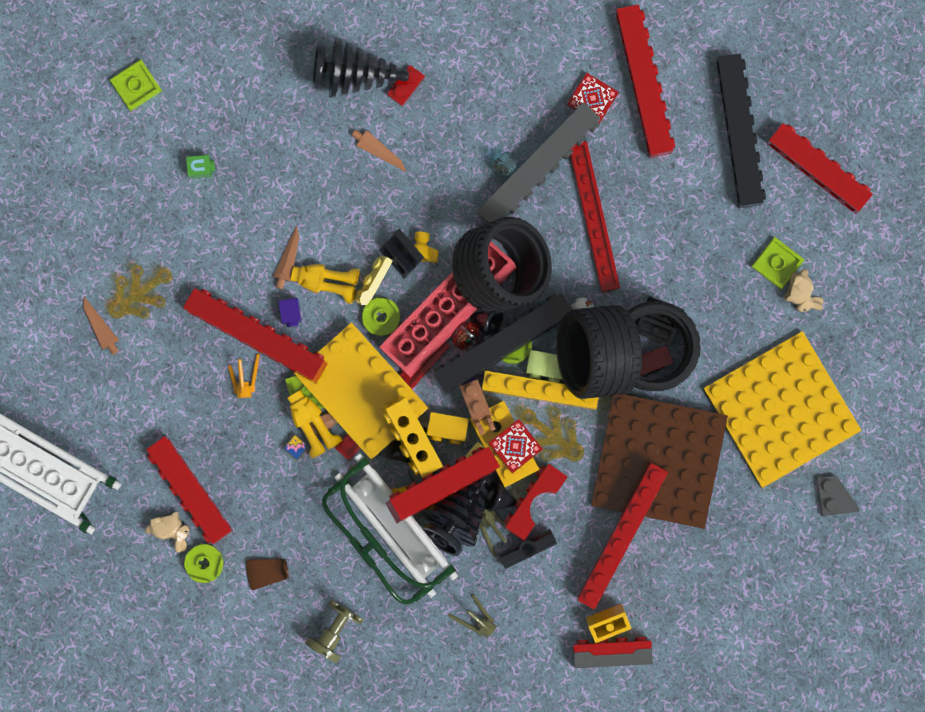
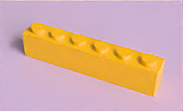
M485 371L483 392L590 410L597 409L598 397L579 399L567 389L565 384Z

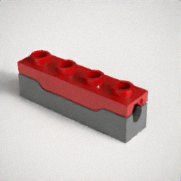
M646 636L635 637V641H627V637L616 638V642H608V639L597 643H589L588 640H577V644H573L574 668L653 664L652 641L647 640Z

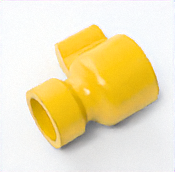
M415 232L414 240L416 243L413 245L424 256L421 262L438 263L439 251L427 245L430 234L427 232Z

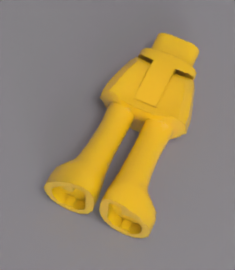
M323 264L306 265V267L303 265L302 268L294 266L291 281L298 282V285L316 294L320 291L339 294L346 303L353 304L356 293L355 287L324 282V279L338 280L356 286L360 269L352 268L348 272H339L325 269Z
M301 390L287 397L291 404L289 407L291 408L290 411L296 428L300 427L311 446L309 451L311 459L326 452V449L315 435L309 424L310 422H313L328 450L343 441L339 435H332L320 417L321 409L311 399H308L307 396L304 397Z

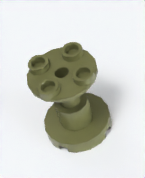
M330 600L328 605L338 611V615L330 628L323 630L318 640L308 636L305 644L320 655H324L325 658L338 663L341 655L334 651L341 639L338 635L348 619L360 625L364 619L350 612L351 610Z

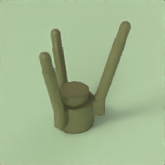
M486 509L482 512L483 520L479 525L493 557L496 558L495 549L484 526L486 528L491 526L499 538L506 543L507 540L494 523L496 519L504 527L507 524L504 523L495 511L489 512Z
M472 594L471 597L486 617V619L483 618L481 620L470 610H467V613L478 623V628L452 614H448V617L476 632L480 637L484 635L488 638L497 628L494 624L495 620L490 617L477 597Z

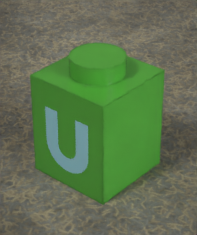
M209 155L186 157L187 172L190 179L213 177L212 172L216 171L215 160H211Z

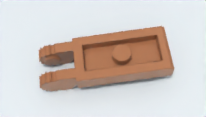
M478 379L460 386L472 420L476 423L480 435L484 434L483 426L480 424V421L487 418L491 431L495 430L491 418L492 415Z

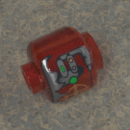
M472 321L462 322L452 333V342L461 350L467 349L480 339L479 327Z

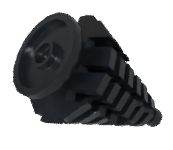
M337 37L333 45L331 62L326 61L325 45L317 43L313 70V89H319L322 86L324 73H330L329 98L336 97L340 74L341 96L348 94L351 75H353V93L360 91L362 76L365 77V91L371 89L373 78H376V88L383 87L384 79H388V86L393 85L395 80L407 82L409 79V72L407 70H396V65L390 63L389 69H386V62L382 58H379L378 66L374 67L375 55L368 53L367 64L364 66V50L357 48L354 65H352L353 45L348 42L344 50L343 63H341L342 40Z
M495 471L433 504L434 506H429L425 509L424 515L430 523L424 524L422 529L438 549L449 555L459 556L462 552L461 545H476L477 535L480 531L479 524L483 520L481 511H485V501L489 495L487 489L491 488L492 482L490 477L494 475Z

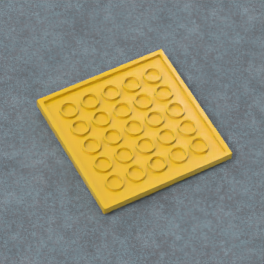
M803 331L703 388L717 413L728 415L726 429L761 488L862 431Z

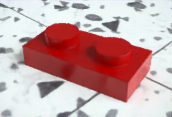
M411 65L406 69L409 72L408 81L398 80L387 94L388 97L402 107L425 78V75Z

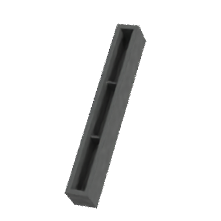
M583 102L482 205L477 214L487 223L504 218L509 213L513 215L520 208L518 204L523 199L525 201L528 200L533 194L532 190L536 186L540 187L547 180L545 176L549 172L553 174L560 167L558 163L563 158L567 160L573 153L572 149L576 145L580 146L587 139L585 135L589 131L593 133L600 126L598 123L600 117Z

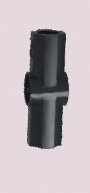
M548 529L499 553L498 556L504 568L507 569L556 545L557 542L551 529ZM526 543L533 546V551L529 555L524 554L522 551V547Z

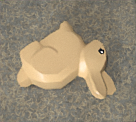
M803 269L799 273H792L788 291L784 295L785 301L797 304L796 309L798 312H805L811 308L816 310L823 309V299L811 297L814 287L812 280L808 276L809 272L807 269Z
M178 512L172 513L170 516L150 520V525L145 528L146 534H152L154 537L162 540L173 538L177 553L187 550L185 539L189 535L190 527L189 525H182Z

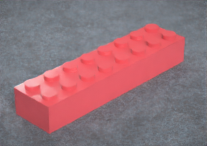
M490 241L488 262L491 273L497 283L501 285L517 268L515 263ZM453 272L379 347L410 378L451 337L455 330L477 310L476 307H473L461 295L455 283Z

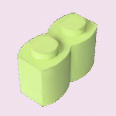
M530 350L526 374H530L529 378L540 380L541 377L549 378V382L555 383L563 381L557 355Z

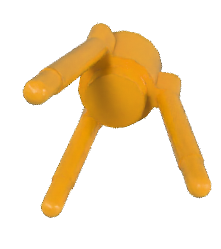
M258 353L255 357L250 386L249 382H244L241 359H238L239 383L236 382L232 366L228 365L236 398L252 397V392H255V381L260 357Z

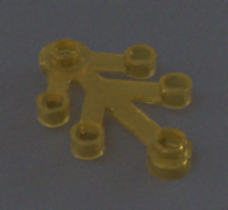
M135 265L132 268L133 280L130 296L124 299V291L128 286V280L123 276L116 279L117 293L115 300L110 302L108 306L109 314L116 319H120L126 314L139 316L142 319L149 318L150 311L146 307L136 309L128 306L137 302L163 308L166 300L162 296L149 297L144 295L161 283H170L173 279L172 272L167 268L160 269L157 277L139 289L144 269L139 265ZM136 268L141 269V273L138 275L135 274ZM164 272L168 274L166 279L161 278V274ZM121 279H125L123 286L119 285ZM158 299L163 300V304L160 306L156 304ZM117 305L121 307L119 312L114 311ZM147 310V315L142 317L141 311Z
M553 408L549 413L553 421L554 431L539 421L533 410L527 409L522 412L521 421L524 424L533 425L549 437L536 440L541 447L559 445L565 449L554 452L545 450L542 453L543 460L549 462L552 459L567 457L568 460L577 462L583 458L584 448L581 444L577 443L575 431L577 425L574 420L569 419L565 423V428L569 434V443L563 439L560 409ZM553 410H557L559 412L558 417L552 416ZM526 414L532 415L531 421L525 420ZM568 422L574 423L573 429L567 427ZM574 448L578 450L576 456L571 454V450ZM546 452L551 454V458L548 460L544 458Z

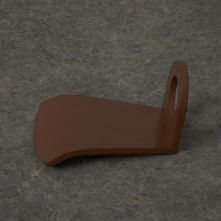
M286 559L246 561V574L252 591L289 579Z

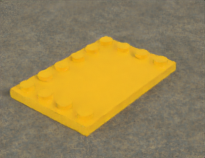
M352 322L318 352L325 357L324 360L328 365L316 384L294 373L371 460L395 439L390 431L393 427L385 422L381 415L383 411L381 406L402 395L407 398L417 418L429 409ZM401 416L398 419V424H402L404 422V416Z

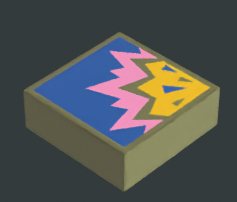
M294 435L284 446L283 450L298 461L310 446L297 435Z

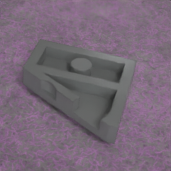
M837 476L817 478L822 516L860 512L859 507Z

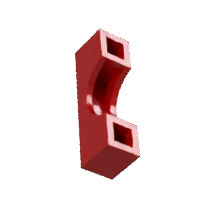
M550 464L540 468L536 474L539 476L535 483L531 482L525 490L528 492L527 496L524 499L521 497L514 506L517 508L514 515L510 513L504 521L507 524L504 529L522 541L526 539L535 526L530 515V506L534 498L543 493L556 494L568 477Z

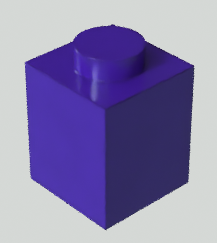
M292 298L279 301L282 324L287 325V328L297 327L298 323L302 322L299 299Z

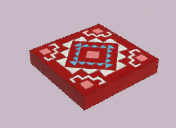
M586 73L567 106L576 110L584 102L600 117L598 122L600 124L619 92Z
M520 419L489 442V445L512 474L543 450Z

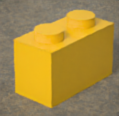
M431 412L427 436H431L430 440L441 442L443 438L448 439L450 444L460 445L461 442H465L469 419Z
M622 603L586 617L595 643L632 629Z

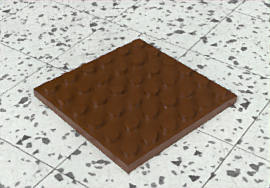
M625 394L614 395L591 506L623 512L649 462H652L667 470L668 474L645 517L705 529L728 415Z

